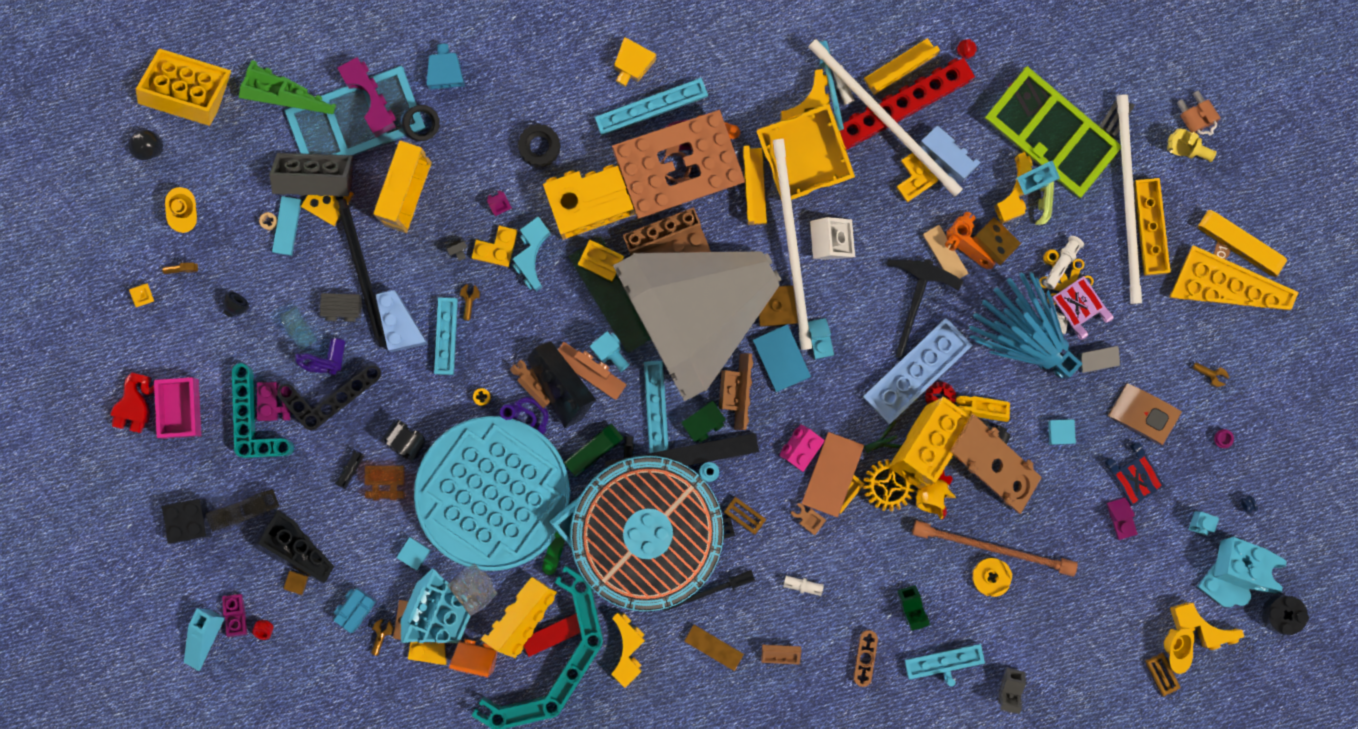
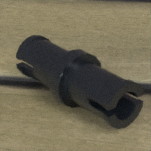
M357 450L353 451L347 464L343 465V471L335 482L337 486L343 489L347 488L353 475L357 474V468L365 455Z

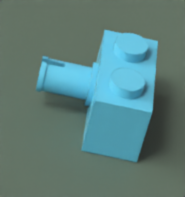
M607 331L590 345L591 350L601 362L605 363L611 360L620 372L630 365L619 353L621 342L614 333L610 335Z

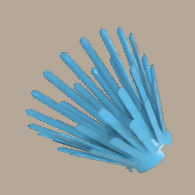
M1021 272L1020 278L1041 320L1013 280L1008 278V284L1018 297L1015 301L1024 312V315L996 287L994 292L1012 312L1005 308L1004 313L1006 315H1004L987 300H983L982 304L1008 324L1011 329L999 321H994L993 323L977 313H974V318L1002 335L997 336L975 326H969L970 330L1005 346L974 335L969 337L988 348L1004 352H989L996 356L1035 364L1040 369H1042V366L1045 369H1050L1062 360L1063 356L1060 353L1063 349L1066 352L1068 351L1069 343L1063 337L1054 301L1049 290L1047 291V296L1051 308L1038 277L1035 279L1033 273L1030 272L1031 280L1044 307V312L1025 275Z

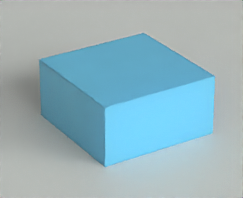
M1075 420L1048 421L1049 445L1076 444Z
M409 537L397 558L418 571L431 549L414 538Z

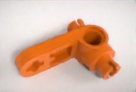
M965 212L947 230L946 237L948 240L945 246L948 248L951 244L949 250L955 251L958 248L983 268L992 269L996 262L970 237L974 228L973 221L975 216L972 215L969 218L972 213Z

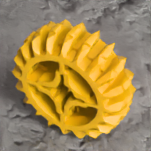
M889 459L885 460V466H883L881 461H878L879 468L872 465L871 468L874 472H866L867 475L871 476L870 479H863V481L869 482V485L863 486V489H869L870 491L865 493V496L872 495L869 503H873L876 500L875 508L882 504V511L886 510L887 505L890 511L894 510L893 505L899 510L901 509L900 502L906 506L907 502L904 499H912L908 492H915V489L910 488V485L913 484L903 478L904 486L898 484L895 480V471L889 468ZM890 469L885 480L875 479L881 471ZM891 480L894 486L898 488H890L888 491L887 487L880 483H887ZM874 485L883 489V500L876 494ZM893 491H903L898 499L889 502V497H891Z

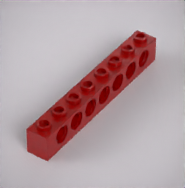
M955 58L947 63L948 66L944 69L939 67L931 72V76L927 78L922 76L917 79L913 86L909 87L906 85L898 90V94L894 96L890 94L882 99L883 102L879 105L883 109L888 110L890 116L896 122H899L972 82L975 76L965 58L960 60ZM952 73L955 76V80L947 79L946 74ZM936 82L939 89H932L930 83ZM914 91H919V92H921V93H922V98H921V99L915 98L914 95H913V92H914ZM903 100L906 103V107L900 108L897 105V101ZM868 107L865 108L866 111L862 114L857 112L849 117V121L843 123L844 129L840 131L846 150L888 128ZM870 118L873 121V125L867 126L863 120ZM847 128H855L857 134L850 135L847 132Z

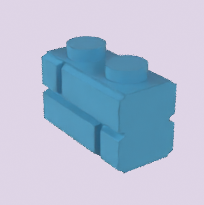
M359 587L355 590L351 589L345 596V599H347L343 606L340 604L333 613L335 615L333 621L350 633H354L377 602L376 599Z

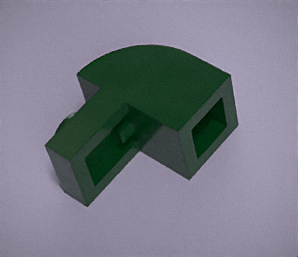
M916 585L897 590L904 618L911 631L930 626L928 616L923 608L921 595Z

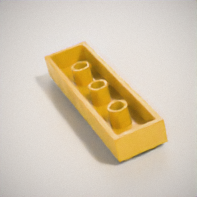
M1160 178L1136 180L1133 182L1144 276L1168 274L1171 271Z

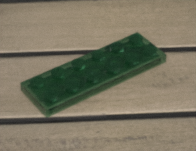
M601 237L594 240V242L607 247ZM584 246L568 257L625 351L629 354L652 339L617 273L613 282L578 266V262L586 248Z

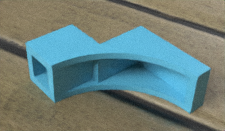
M539 217L520 229L523 234L520 238L526 246L528 244L531 246L514 257L513 261L515 264L512 265L518 274L523 273L527 278L524 282L529 289L534 288L536 292L542 288L535 269L536 256L542 243L551 235Z

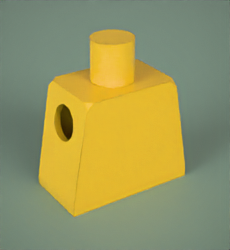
M625 37L614 65L615 70L620 73L616 82L626 87L630 79L639 82L656 61V54Z

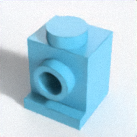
M1194 511L1188 530L1208 536L1209 532H1215L1219 518L1201 511Z

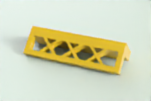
M927 38L865 77L864 81L873 95L936 57L940 49L938 46L933 47Z
M744 146L743 161L747 225L767 224L762 148Z

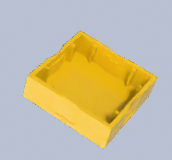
M830 103L756 130L764 154L771 166L773 179L780 198L779 178L772 140L784 139L791 200L809 194L818 188L832 186L855 177Z
M400 140L373 214L384 226L407 234L432 162L426 157V153L421 147Z

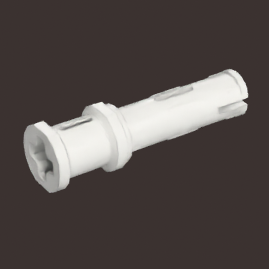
M1069 236L1067 245L1060 251V258L1052 268L1047 279L1043 282L1045 287L1055 289L1070 262L1075 261L1077 252L1084 246V242L1080 238Z

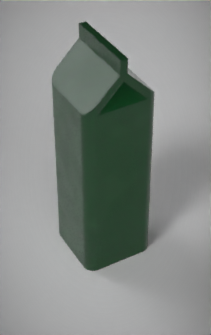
M611 423L569 457L564 464L577 478L624 438Z

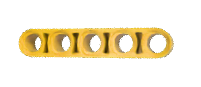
M1208 210L1198 225L1199 230L1273 277L1278 276L1287 262L1283 255L1214 211Z

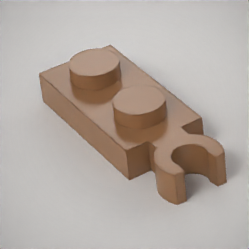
M522 360L511 367V372L520 377L517 381L543 409L551 403L532 368L528 370L525 362Z

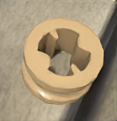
M267 212L261 215L259 220L261 227L269 231L277 227L278 218L274 214ZM267 217L274 220L271 222V226L264 224V221H267Z

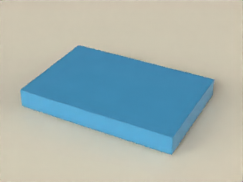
M788 324L753 339V343L775 392L811 377Z

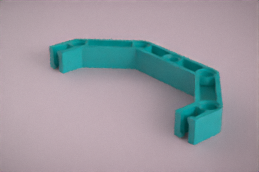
M565 565L562 571L564 573L567 571L576 578L573 584L570 585L562 581V578L559 576L555 583L572 593L582 640L546 696L505 706H499L483 696L479 704L481 706L482 704L492 711L490 716L479 712L477 708H475L471 716L492 729H506L556 717L563 709L603 644V634L592 588L578 571L568 565ZM584 582L587 588L584 591H578L576 583ZM592 635L599 639V642L595 645L588 642V638ZM569 669H576L578 675L574 678L569 677L567 671ZM554 702L557 708L556 710H549L546 704ZM499 714L503 717V721L497 723L493 720V716Z

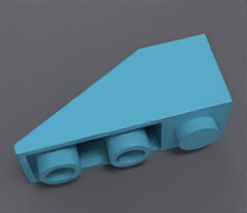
M196 609L188 626L184 663L200 671L224 617L209 609Z

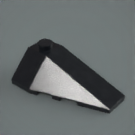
M276 511L262 530L253 547L269 557L317 581L325 583L334 568L333 564L315 547L310 538L298 527L299 525L293 519Z

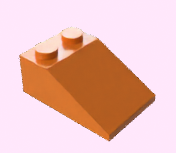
M464 639V641L458 643L449 669L489 677L494 672L498 652L486 643H483V646L475 644V640Z

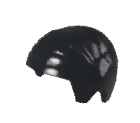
M139 130L129 139V151L133 157L144 161L155 158L163 150L161 137L151 130Z

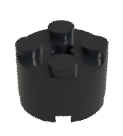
M397 420V422L391 424L381 442L384 445L385 443L389 445L391 450L403 458L408 459L409 457V460L413 462L425 445V438L416 430L413 432L409 431L408 425Z
M1275 595L1265 602L1262 619L1269 630L1279 634L1294 635L1305 627L1309 621V615L1306 606L1298 598L1287 595Z

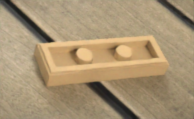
M940 225L922 235L942 269L960 279L969 274L957 253L949 250L951 244L948 248L945 246L948 239Z

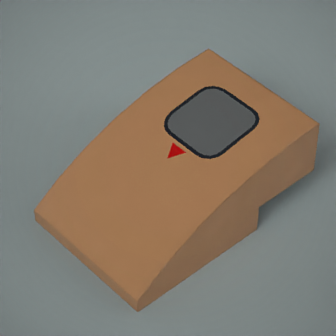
M1126 383L1108 417L1138 435L1144 436L1158 445H1163L1182 411Z

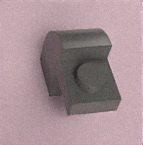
M1006 668L998 696L1001 710L1020 714L1022 710L1021 696L1026 686L1025 672Z

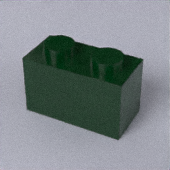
M711 401L681 422V424L694 442L698 440L701 443L709 437L707 433L714 429L716 432L724 427L723 422L726 419L716 404Z

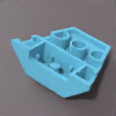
M432 568L416 583L401 618V642L459 643L474 606Z

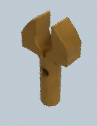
M180 263V265L163 267L162 271L163 274L193 273L198 271V263Z
M468 284L460 291V296L465 299L463 320L465 321L471 320L473 301L480 299V291L475 285L474 292L470 297L467 294Z
M1197 362L1193 365L1194 370L1210 377V385L1213 387L1226 385L1218 381L1216 376L1221 375L1229 379L1227 371L1221 367L1213 371Z
M383 619L374 623L372 630L376 631L377 636L371 652L372 655L378 656L384 637L392 635L393 625L391 621H388L387 629L383 632L381 629Z

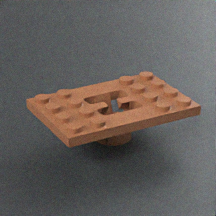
M720 110L612 145L637 219L745 183ZM688 143L691 147L692 155L687 156L680 152L679 146ZM665 150L664 158L659 162L657 153ZM668 156H681L683 163L687 166V171L683 178L674 179L667 175L669 172L675 171L672 161L664 164ZM692 165H696L700 176L691 179L688 175L691 172ZM667 181L675 183V185L669 186Z

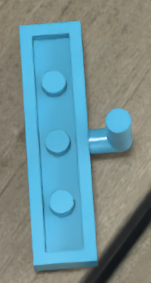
M981 644L904 660L909 680L943 673L945 683L949 686H954L956 683L951 675L952 670L985 664Z

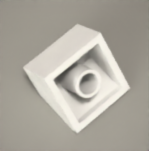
M826 217L810 221L813 259L828 260L855 257L852 219Z

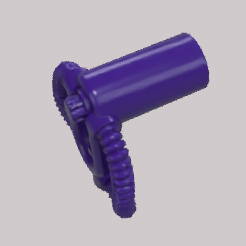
M330 339L326 360L317 358L309 353H297L295 361L299 367L306 371L336 375V372L340 371L342 367L346 342L342 339ZM306 359L311 360L307 364L303 363Z
M531 397L520 398L515 403H509L500 409V415L505 420H518L517 417L521 411H524L525 414L532 416L533 422L530 426L534 427L537 422L536 415L522 406L523 403L528 402L534 404L543 414V421L539 424L537 430L543 435L547 431L545 426H547L546 424H548L549 420L548 411L545 408L543 409Z

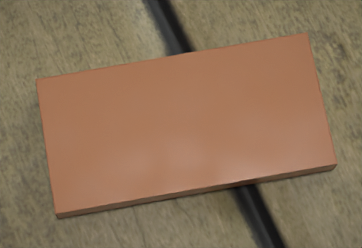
M828 432L802 505L838 518L865 445Z

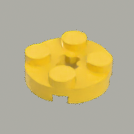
M983 559L972 572L975 588L986 596H1000L1010 587L1012 572L1009 566L999 559ZM990 572L992 574H997L994 583L991 580L988 581L987 577H989Z

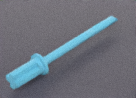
M827 41L820 42L829 52ZM820 59L819 66L825 68L839 131L844 129L831 69Z

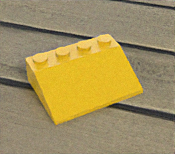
M159 48L136 87L137 102L143 106L210 126L218 112L231 70Z

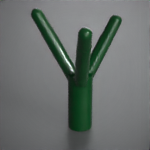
M896 419L888 426L879 440L864 446L866 453L880 447L901 448L902 445L888 443L897 439V435L885 439L897 422Z

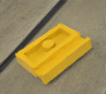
M589 240L578 262V266L613 282L617 273L613 265L622 261L624 256Z

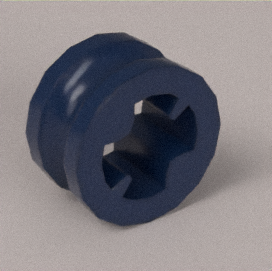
M1248 495L1246 499H1240L1241 505L1247 514H1251L1252 510H1258L1257 503L1251 495Z

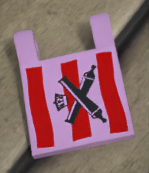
M1084 276L1052 297L1080 340L1088 336L1087 331L1081 324L1097 313L1100 314L1105 323L1113 320V315L1104 306Z

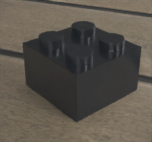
M199 498L161 506L168 544L212 537L206 499Z

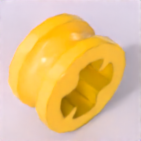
M480 388L474 392L473 400L476 404L485 406L490 402L491 395L488 390ZM480 392L487 395V399H484L485 402L477 399V395H480Z

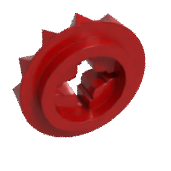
M935 382L927 389L925 400L927 405L938 400L939 398L933 396V394H940L943 389V395L954 404L956 392L946 382Z

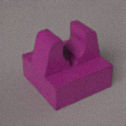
M500 190L497 191L498 195L494 197L489 195L487 200L494 216L512 208L505 193Z

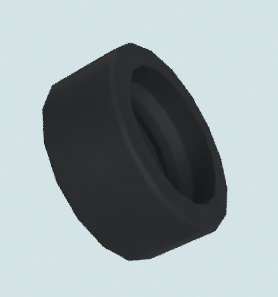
M416 105L409 108L402 119V128L405 134L415 141H426L433 138L440 127L437 113L426 105ZM424 112L430 116L432 126L427 133L417 134L411 129L410 119L414 113Z

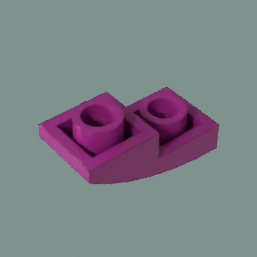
M243 595L223 596L226 636L229 638L247 635Z

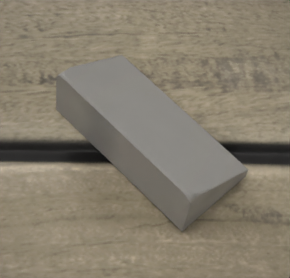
M1118 346L1078 354L1079 361L1083 363L1081 365L1082 373L1120 366Z

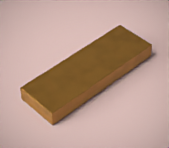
M695 624L684 642L735 671L744 655Z

